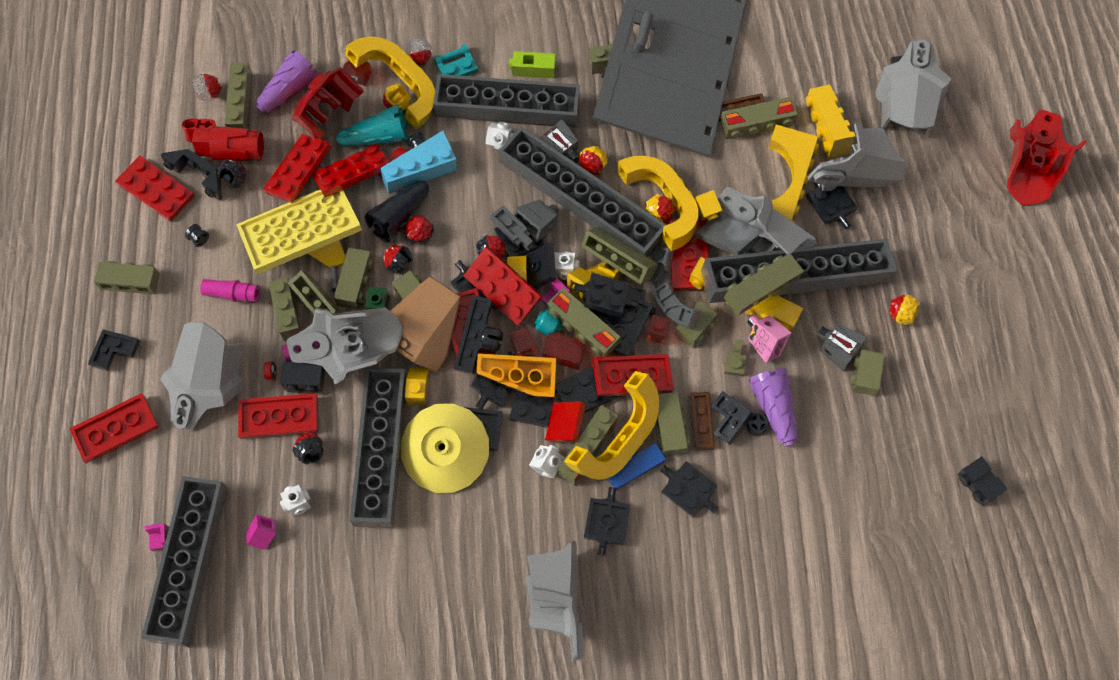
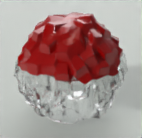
M419 38L408 42L404 52L411 56L413 61L420 66L425 65L429 61L433 49L427 39Z
M202 73L196 76L192 82L199 100L206 102L215 100L222 89L218 78L209 74Z

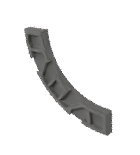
M656 246L653 261L658 263V266L651 279L655 299L662 311L671 320L693 330L699 311L685 306L676 296L671 283L670 270L674 250L671 251L668 247Z

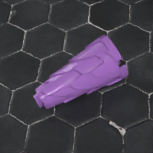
M292 50L256 100V108L263 114L265 112L270 113L278 105L281 106L292 95L298 93L303 87L308 86L319 74L316 69L312 71V64L298 51Z
M777 368L773 372L766 371L749 378V383L779 443L787 447L796 444L795 440L798 439L797 421L792 405L794 402L787 368Z

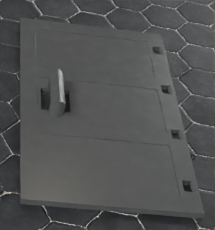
M625 0L592 119L709 157L746 0H741V3L735 0ZM634 24L640 25L635 44L629 43ZM650 29H652L654 31L649 49H646L645 46L647 43ZM726 38L732 39L731 46L725 44ZM716 82L722 83L720 90L715 89ZM705 128L711 129L710 136L704 134Z

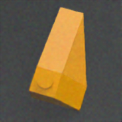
M478 354L477 374L532 396H555L556 358Z

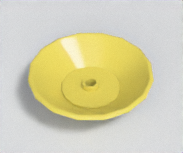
M435 404L421 410L407 424L401 439V460L407 474L420 487L434 493H454L470 486L482 474L489 458V437L482 421L469 409L456 404ZM442 443L445 444V449L443 451L439 449V446Z

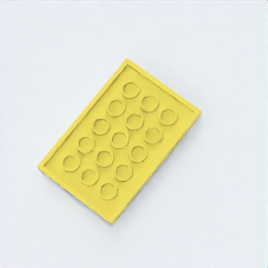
M321 190L296 199L293 204L289 202L236 224L256 274L265 272L362 230L343 190L326 198Z

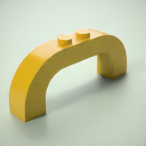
M363 37L347 44L345 56L356 68L367 61L377 60L387 64L417 97V101L407 107L404 118L415 130L424 125L433 110L435 88L430 78L413 61L411 56L407 55L395 43L380 37Z
M632 156L618 162V174L625 185L641 180L651 181L657 184L666 197L672 200L680 218L663 227L662 239L669 249L673 251L687 244L696 230L698 206L692 192L684 185L683 179L679 178L667 163L654 157Z
M635 371L625 383L624 387L633 399V412L628 422L600 456L594 457L589 450L576 446L564 460L571 470L592 479L602 480L617 474L632 458L652 431L659 412L658 391L648 374Z

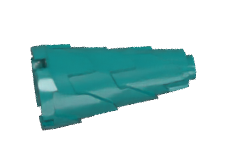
M395 105L338 131L336 139L339 145L342 144L343 147L406 141L409 135L408 132L404 133L403 131L407 128L402 109L401 107L399 108V105Z

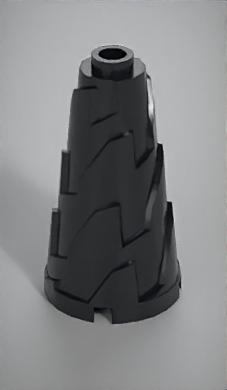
M417 181L368 211L364 218L369 228L372 226L375 228L372 233L384 242H392L408 223L409 218L418 210L419 205L429 196V185L425 181Z

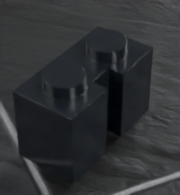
M284 362L281 385L284 390L290 393H297L300 389H305V392L309 394L323 392L326 370L323 366L316 364Z
M981 456L963 468L958 475L961 483L972 492L974 500L985 506L1003 494L1007 487L998 476L995 477L991 472L992 468Z

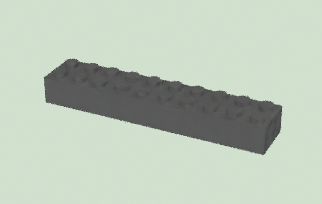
M522 126L498 151L501 164L592 227L602 228L646 257H649L656 249V246L663 240V227L666 224Z
M887 239L797 248L791 255L804 272L798 280L772 296L890 283L898 270ZM783 250L706 258L701 272L709 303L726 302L724 296L730 285L741 283L742 279L748 274H756L763 265L767 264L769 266L778 256L782 255L784 257L787 254Z

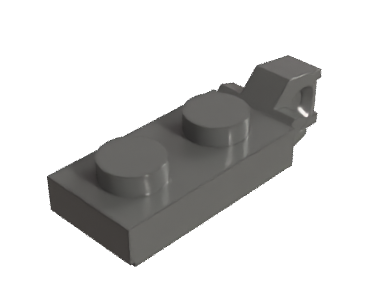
M504 205L489 216L490 220L517 246L521 244L526 250H530L534 246L533 241L529 238L531 235L528 232V228Z

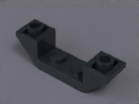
M189 149L165 152L160 155L164 161L163 165L170 171L175 170L180 173L186 165L194 170L196 168L200 170V173L206 177L202 182L205 188L204 192L210 198L222 199L221 178H218V170L215 166Z

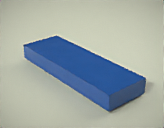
M655 443L632 456L623 469L607 479L612 487L618 490L664 463L666 458Z

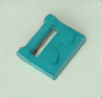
M467 44L441 56H434V61L441 74L469 76L478 72V67L469 52ZM463 54L465 56L461 59H458L445 65H443L442 63Z

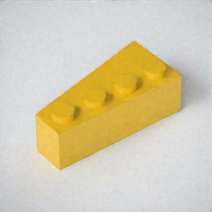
M831 85L809 89L806 105L811 109V119L816 123V133L822 140L823 152L826 153L828 159L848 155L856 135L854 131H849L850 123L848 120H844L842 107H837L838 99Z

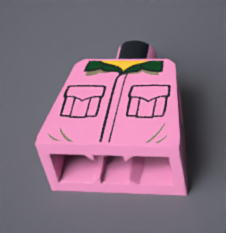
M756 315L750 317L747 321V324L752 328L749 336L750 343L766 363L780 357L791 332L772 316H767L763 319H759Z

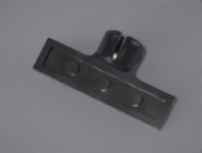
M473 295L453 368L455 371L473 375L478 354L481 350L497 352L502 344H499V341H503V332L501 329L487 325L493 303L492 299Z

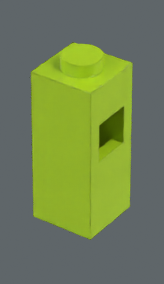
M513 51V58L509 59V69H512L513 76L555 78L556 54Z

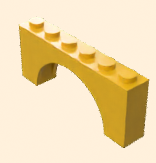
M776 125L769 149L779 153L786 160L791 170L792 182L783 195L771 201L774 210L792 221L793 215L797 216L800 205H797L798 200L802 201L804 196L803 184L807 185L809 174H807L808 169L812 170L815 159H811L812 155H816L819 144H816L818 136Z

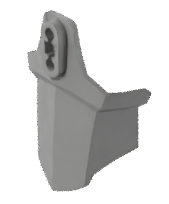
M923 39L911 41L899 62L883 68L875 95L877 100L882 103L881 128L884 130L890 120L912 129L927 128L925 138H928L932 127H934L937 111L941 109L951 78L939 68L934 47L928 41Z
M856 122L854 128L857 144L852 145L854 153L850 157H841L840 159L821 162L808 176L810 182L822 185V191H832L838 186L885 187L904 181L906 162L898 156L883 128L863 129L862 124Z
M726 187L718 198L720 206L731 218L761 230L759 236L762 238L743 254L783 250L786 254H791L797 248L817 246V241L812 235L774 210L772 201L766 195L752 197L733 188Z
M386 307L332 314L327 309L316 308L312 324L300 333L287 339L290 359L295 363L323 366L331 378L334 379V384L344 380L347 372L377 364L388 354L395 352L401 340L403 326L398 318ZM315 341L320 343V347L313 346ZM296 345H300L302 350L297 351Z
M203 322L184 324L173 364L160 378L169 392L171 422L177 428H184L189 431L196 427L207 409L225 406L244 389L243 379L239 376V369L245 344H227V340L220 333Z
M570 541L564 550L527 556L530 575L525 578L531 607L530 628L548 630L569 637L572 664H577V660L584 659L582 622H579L580 617L577 611V542Z

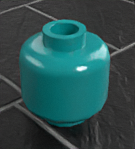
M549 309L541 310L534 322L536 330L547 337H552L555 333L558 335L563 328L561 320L553 318L548 312Z

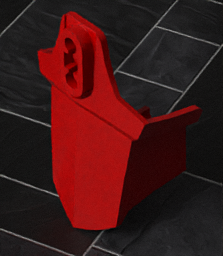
M341 67L328 71L326 74L320 71L308 86V92L297 102L291 119L302 126L314 138L323 141L325 134L305 114V110L323 125L328 117L320 111L319 102L329 104L334 110L341 107L349 112L354 100L362 95L364 90Z
M1039 110L1025 128H1022L1021 121L1016 119L1014 125L1010 128V139L1014 142L1006 188L1022 206L1034 205L1049 200L1052 192L1067 173L1073 155L1085 145L1087 140L1081 141L1077 146H1072L1066 142L1062 133L1061 116L1046 110Z

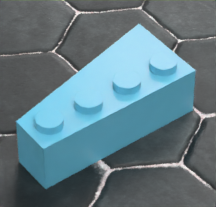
M443 131L381 167L382 179L389 194L409 187L417 181H428L457 171L455 155Z

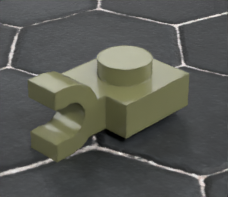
M735 340L733 353H727L724 374L744 376L746 356L741 355L743 340Z

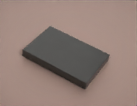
M722 213L718 215V218L709 221L696 232V238L732 255H742L762 238L759 236L761 230Z

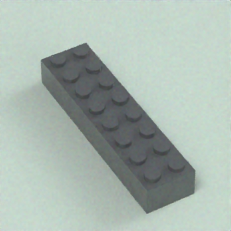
M438 74L433 107L435 116L546 125H555L560 120H563L567 126L577 127L580 85Z
M366 368L350 514V522L353 527L394 528L407 378L405 369Z
M182 476L141 636L142 639L148 642L189 648L227 492V486L222 481Z

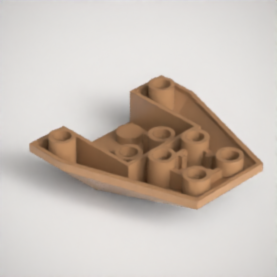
M431 276L423 281L391 310L403 326L397 351L412 362L439 372L449 353L461 296Z

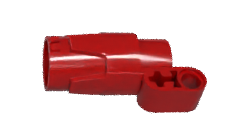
M189 118L182 122L181 126L186 141L193 144L195 154L200 157H211L213 160L219 161L228 159L261 160L263 158L264 135L261 130L218 127L212 119Z

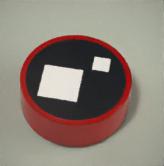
M266 361L264 363L263 375L267 381L276 379L277 367L274 361Z

